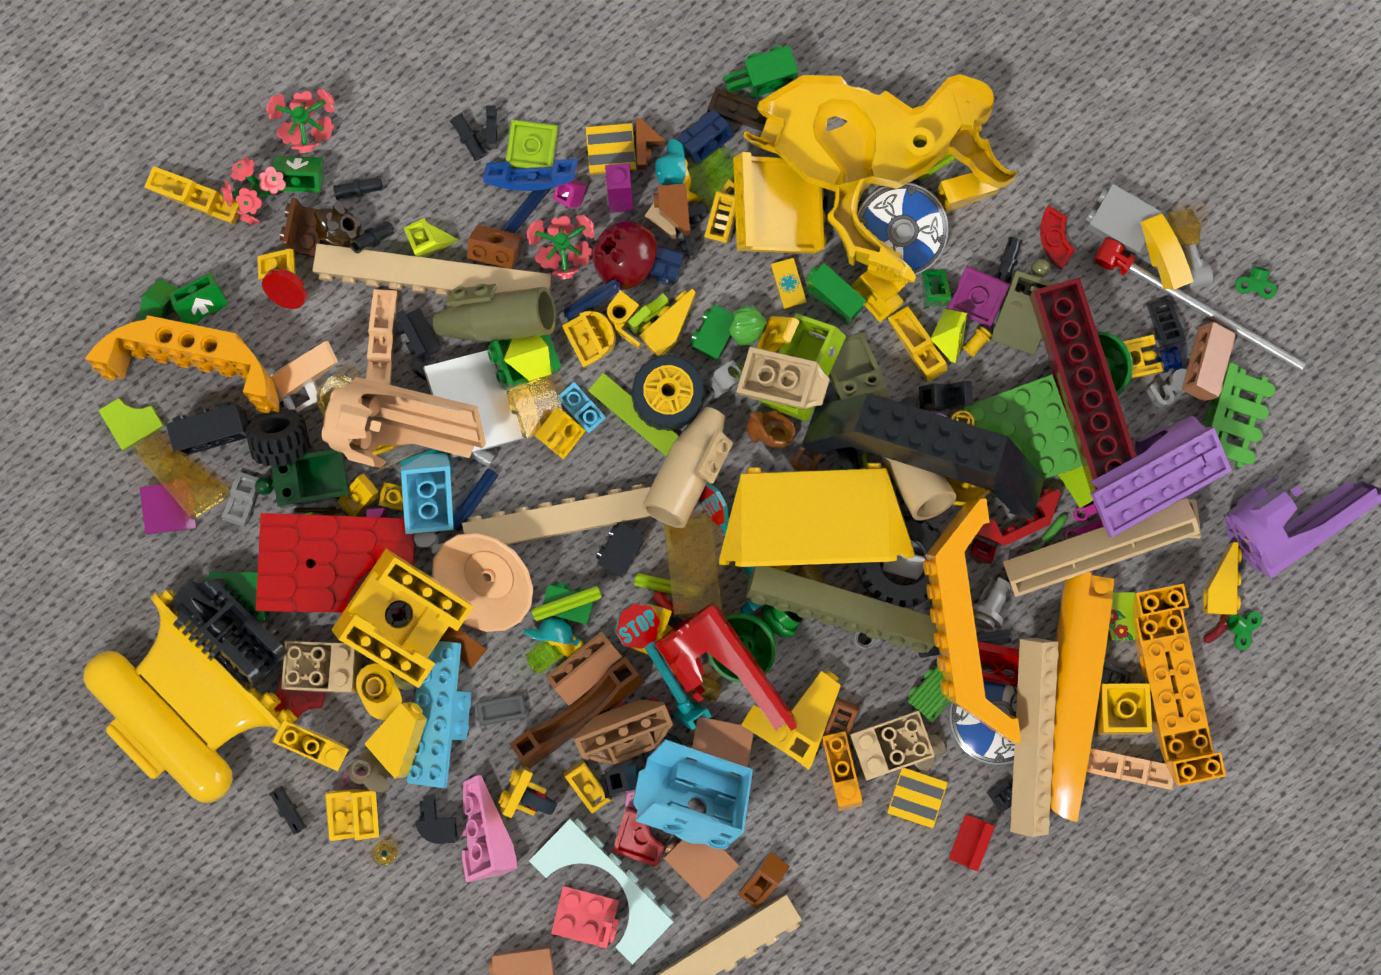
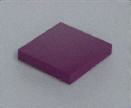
M966 265L947 309L967 313V318L991 327L1010 283Z

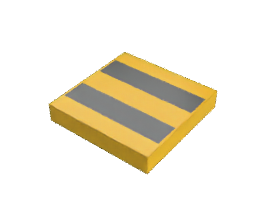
M632 123L586 127L590 175L606 174L605 165L629 163L630 171H636Z
M901 768L887 813L933 828L948 782Z

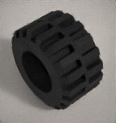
M282 408L279 409V412L270 411V413L257 414L254 416L255 418L248 421L249 424L245 427L251 457L256 463L263 466L277 467L294 463L297 459H301L304 453H307L309 450L310 441L305 419L300 412L297 413L294 409Z

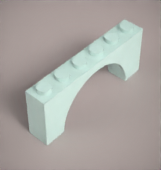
M570 818L529 862L545 878L561 867L579 863L600 867L614 876L622 886L629 905L628 925L615 948L633 965L674 922V919L671 917L673 912L665 904L660 906L654 900L656 895L648 887L642 889L636 883L639 880L638 877L631 870L625 872L619 866L622 863L621 860L612 852L608 855L602 849L605 846L603 842L595 835L591 838L585 832L587 827L581 820L577 818L574 821Z

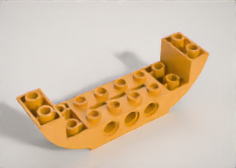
M147 315L145 320L131 322L106 335L92 348L85 358L92 365V369L98 371L102 378L114 381L115 378L124 380L132 356L139 359L150 357L163 364H167L168 361L174 362L177 366L183 368L194 366L206 373H211L212 370L218 371L226 377L242 376L246 380L243 393L248 397L249 402L255 405L258 411L263 413H270V411L279 412V398L275 383L269 372L237 333Z
M1184 584L1135 593L1133 603L1135 645L1144 684H1150L1151 717L1154 732L1166 766L1177 786L1226 777L1222 754L1213 749L1183 609L1189 608Z

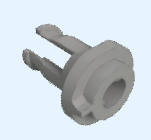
M989 577V584L983 590L978 603H972L975 625L987 630L1001 627L1004 620L999 615V612L1006 600L1008 589L1010 590L1012 587L1007 581L999 577L997 581Z

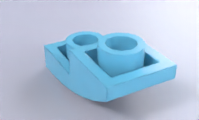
M574 381L556 396L560 403L588 433L606 419L604 414Z

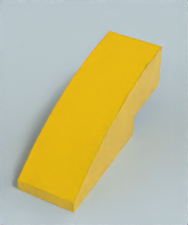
M1160 213L1140 221L1151 264L1158 267L1163 289L1175 290L1193 282L1184 252L1164 215Z
M908 306L888 318L896 335L927 383L948 371L947 363Z

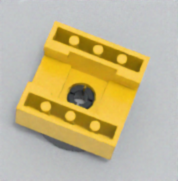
M385 549L373 569L366 572L356 582L349 595L346 609L331 630L343 643L420 688L435 665L428 658L449 626L458 631L473 609V606L464 597L430 577L422 569L411 565L393 552ZM397 607H401V612L396 616H392L393 611L391 609L394 610Z

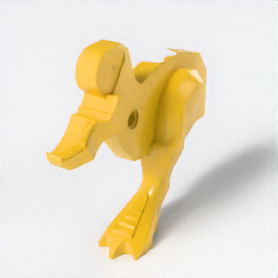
M961 74L948 77L924 105L913 109L886 90L880 95H876L860 87H851L846 84L842 76L802 75L759 101L757 109L767 118L761 136L752 135L747 131L743 135L754 146L778 154L807 183L834 191V207L828 213V221L843 242L849 264L854 266L855 261L861 262L868 266V273L900 285H904L905 281L915 282L916 276L911 267L902 259V255L899 252H895L892 247L886 246L883 241H880L866 229L857 216L860 197L870 188L872 183L898 189L926 174L948 154L953 155L958 161L967 165L981 182L995 188H1003L1011 184L1017 174V170L1010 172V170L1000 164L991 150L989 140L982 139L979 136V132H976L975 127L984 124L991 117L994 103L992 90L986 83ZM836 116L847 120V123L843 126L826 131L829 118ZM961 128L967 129V131L960 132ZM917 141H922L926 145L922 148H918L914 146V143Z

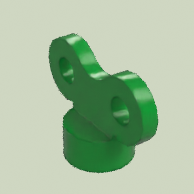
M1252 266L1249 277L1241 276L1235 282L1237 291L1242 294L1256 291L1262 298L1271 299L1277 292L1274 283L1268 281L1271 271L1257 266ZM1242 282H1247L1248 286L1242 288L1241 284ZM1266 287L1271 288V291L1269 293L1264 292V289Z
M1250 611L1246 614L1245 618L1239 614L1232 615L1229 618L1227 630L1236 634L1234 646L1237 649L1243 651L1250 647L1251 633L1259 628L1262 623V617L1258 612ZM1253 617H1255L1254 623L1251 622Z

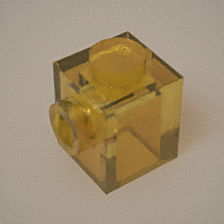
M1192 209L1168 213V223L1181 247L1200 243V222Z

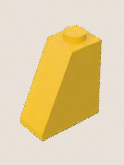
M972 172L941 181L936 194L945 213L995 195L999 188L981 182Z
M401 703L365 743L366 747L394 779L403 778L409 774L427 722V718L422 714L423 710L416 703Z

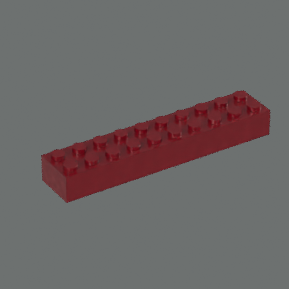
M1079 277L1034 290L1029 297L1073 432L1090 492H1093L1098 488L1091 481L1137 456ZM1097 511L1100 524H1103V522H1102V520H1101V518H1100V515H1099V513H1098V511Z

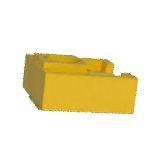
M1154 335L1123 341L1136 360L1135 365H1133L1131 379L1150 376L1163 371L1161 362L1147 366L1144 363L1157 357L1155 351H1141V348L1156 344Z
M556 407L535 434V437L564 460L586 430L564 411Z

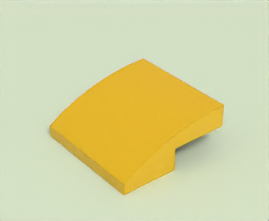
M368 789L325 792L329 841L349 838L362 840L379 837L376 792Z

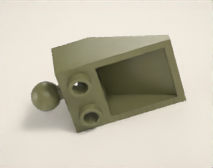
M1038 259L1033 262L1031 266L1033 276L1017 270L1012 273L1009 288L1004 296L991 334L992 336L990 337L991 341L1035 355L1042 335L1029 296L1034 290L1055 284L1042 279L1050 272V265L1044 259ZM1017 284H1021L1024 287L1023 292L1016 291Z
M861 332L845 338L829 374L837 399L842 400L864 393H871L890 399L888 386L864 333Z

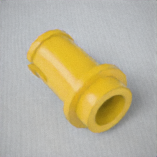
M980 327L979 330L976 329L974 336L963 346V350L973 358L986 342L991 341L990 337L992 335L983 327Z

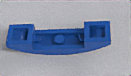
M578 159L555 160L553 167L511 169L510 162H491L486 164L483 182L499 188L519 191L550 189L575 179Z

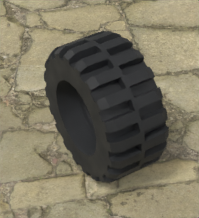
M912 515L903 516L910 540L919 545L926 560V553L940 537V531L929 525L930 522L926 520H915ZM881 562L857 563V572L863 582L862 585L875 599L900 607H911L929 599L927 595V585L930 584L929 576L925 575L924 571L914 582L899 584L891 581L884 574Z

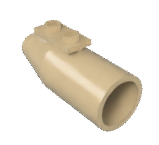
M704 407L673 442L642 504L643 510L656 520L672 527L684 528L706 483H714L733 444L722 433L725 416L721 412L710 407Z
M881 456L883 463L887 467L890 476L915 520L933 518L946 511L955 502L956 493L947 477Z

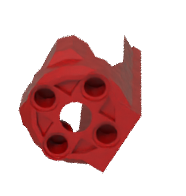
M714 601L683 620L654 643L686 691L689 692L694 689L697 692L692 696L698 702L704 700L700 695L706 691L700 685L703 683L701 676L705 672L699 656L708 652L738 676L776 731L785 723L791 731L797 728L796 717Z

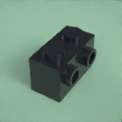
M620 522L619 526L614 524L608 534L611 540L607 547L602 545L596 558L599 559L597 562L599 566L623 579L646 536Z

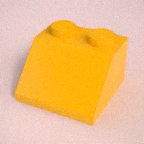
M1101 684L1097 706L1098 735H1146L1151 733L1150 684Z

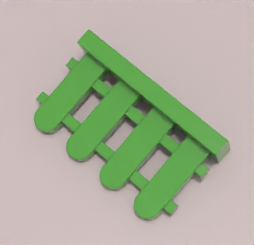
M1228 363V370L1225 373L1222 384V392L1219 397L1210 400L1203 425L1215 428L1227 459L1235 461V467L1242 468L1243 464L1251 465L1256 460L1255 453L1248 450L1249 443L1258 442L1262 439L1261 430L1254 426L1256 420H1263L1268 417V408L1261 405L1263 397L1267 398L1274 395L1275 387L1267 382V377L1260 376V380L1245 375L1246 370L1238 369L1239 365ZM1244 390L1255 394L1254 401L1240 398V391ZM1234 412L1248 416L1247 424L1232 420ZM1231 435L1242 439L1241 446L1238 447L1227 443V436Z

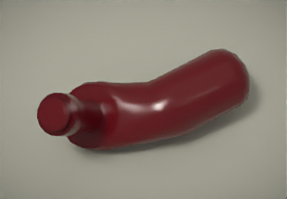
M1225 615L1220 616L1221 623L1214 630L1204 635L1203 639L1207 644L1218 639L1227 630L1228 623H1226Z

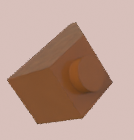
M686 184L657 186L658 193L653 194L654 208H659L660 215L685 236H689L690 224Z
M770 852L748 879L738 895L757 909L779 885L790 866Z

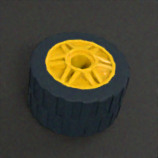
M661 355L650 359L645 365L641 366L634 378L632 386L634 410L637 412L638 417L650 427H654L657 430H679L691 423L692 419L699 412L704 397L703 379H701L700 373L695 369L694 365L682 357ZM669 390L673 395L667 397L663 395L662 391Z

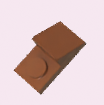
M636 118L637 170H647V163H651V149H646V147L665 146V141L641 118Z

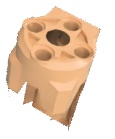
M355 377L350 384L333 390L325 412L322 429V439L328 442L330 448L344 453L348 460L379 468L386 461L372 454L378 445L416 444L470 458L474 446L483 448L486 445L478 406Z

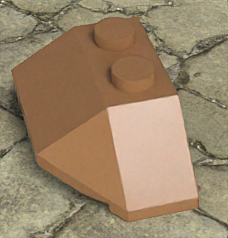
M639 699L594 716L573 738L582 759H591L613 765L656 749L672 727L673 722L664 702Z

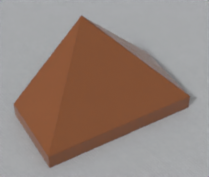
M449 626L439 640L461 643L460 659L471 668L487 651L486 648L461 628L456 631Z

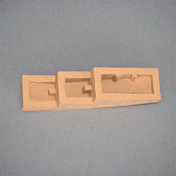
M374 289L368 330L369 344L366 379L390 385L398 292L395 290Z
M328 341L303 354L271 377L275 383L279 403L287 396L297 393L308 383L315 382L338 363Z
M1090 748L1087 766L1088 773L1169 790L1174 789L1175 781L1164 763Z

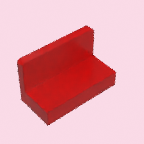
M965 815L949 855V860L978 872L995 826Z

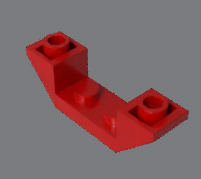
M1050 487L1040 493L1037 508L1042 516L1041 519L1036 515L1032 520H1025L1026 526L1018 529L1016 525L1003 531L1005 536H1002L993 519L990 523L982 525L976 537L1006 546L1050 525L1061 494L1060 490L1052 491Z

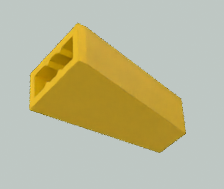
M829 670L826 673L820 671L791 710L797 719V728L794 730L817 743L806 763L802 764L808 770L812 766L841 686L837 683L839 678Z

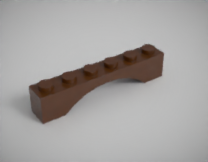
M624 657L608 669L594 687L576 703L554 718L528 729L509 745L520 761L531 769L574 737L594 716L610 710L642 686L645 681L631 662Z

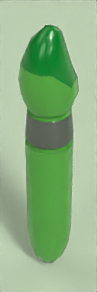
M1063 514L1054 521L1037 545L1032 547L1031 552L1044 548L1050 543L1065 524L1067 515Z

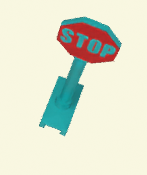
M706 483L700 496V504L707 517L718 526H721L725 535L729 520L727 504L720 491L710 483ZM754 566L742 567L748 579ZM748 600L740 609L742 613L748 614L763 605L755 604Z
M632 603L618 613L615 632L624 646L646 649L678 702V709L671 713L676 722L693 730L696 728L693 723L695 719L700 716L709 719L712 716L707 708L686 697L662 655L655 647L654 641L657 637L660 620L653 608Z

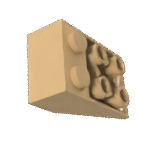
M285 641L287 653L283 661L281 689L358 694L356 679L362 667V653L345 643Z
M919 711L849 734L866 781L935 757Z

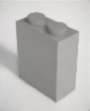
M1112 184L1108 190L1104 188L1097 201L1101 203L1097 210L1092 208L1087 216L1086 221L1089 224L1086 229L1103 239L1110 238L1119 242L1125 247V252L1136 256L1145 243L1140 221L1160 213L1162 214V212Z

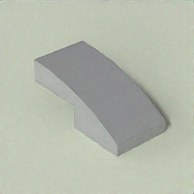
M238 471L230 490V498L222 514V520L243 527L246 526L257 495L255 482L259 479L258 477Z

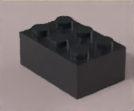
M226 402L218 405L219 409L212 411L202 409L196 411L195 416L187 418L186 415L172 418V422L167 423L166 427L173 452L182 456H188L246 439L245 427L249 423L245 409L232 402Z

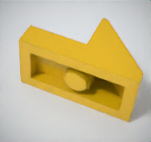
M285 249L257 256L259 280H262L271 269H274V271L285 269L296 275L293 249Z
M363 473L348 488L349 495L340 497L337 502L349 516H358L379 498V491Z

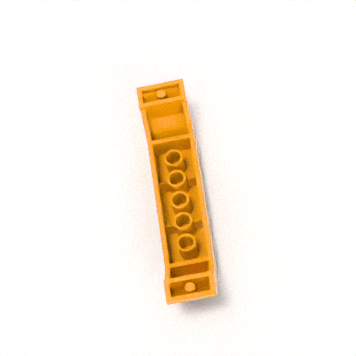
M974 498L967 501L926 553V560L923 561L924 573L929 576L930 583L927 585V595L929 599H932L933 608L930 609V617L932 623L936 624L937 631L933 635L936 647H939L940 657H937V665L939 671L943 673L944 680L940 682L943 695H946V699L1004 739L1016 744L1021 743L1018 718L1003 713L985 698L964 551L982 525L990 523L986 498Z

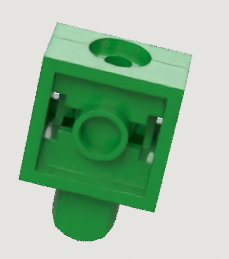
M779 45L771 48L770 52L764 54L757 52L749 55L748 59L744 60V69L725 75L723 80L728 84L726 86L728 92L748 87L753 99L775 92L798 78V69L790 45L786 47Z

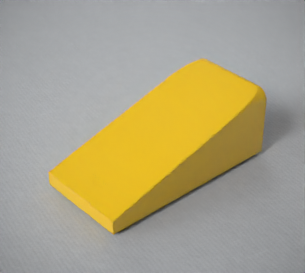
M583 759L563 772L565 778L591 814L611 801V798L605 799L603 787ZM600 796H602V797H601V800H600L598 803H596V804H593V803H592V802L595 801L597 798H599Z

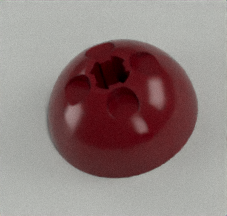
M633 221L618 222L606 228L597 238L593 249V264L600 279L605 284L616 279L620 282L622 290L638 285L645 279L653 267L657 252L655 237L648 227Z

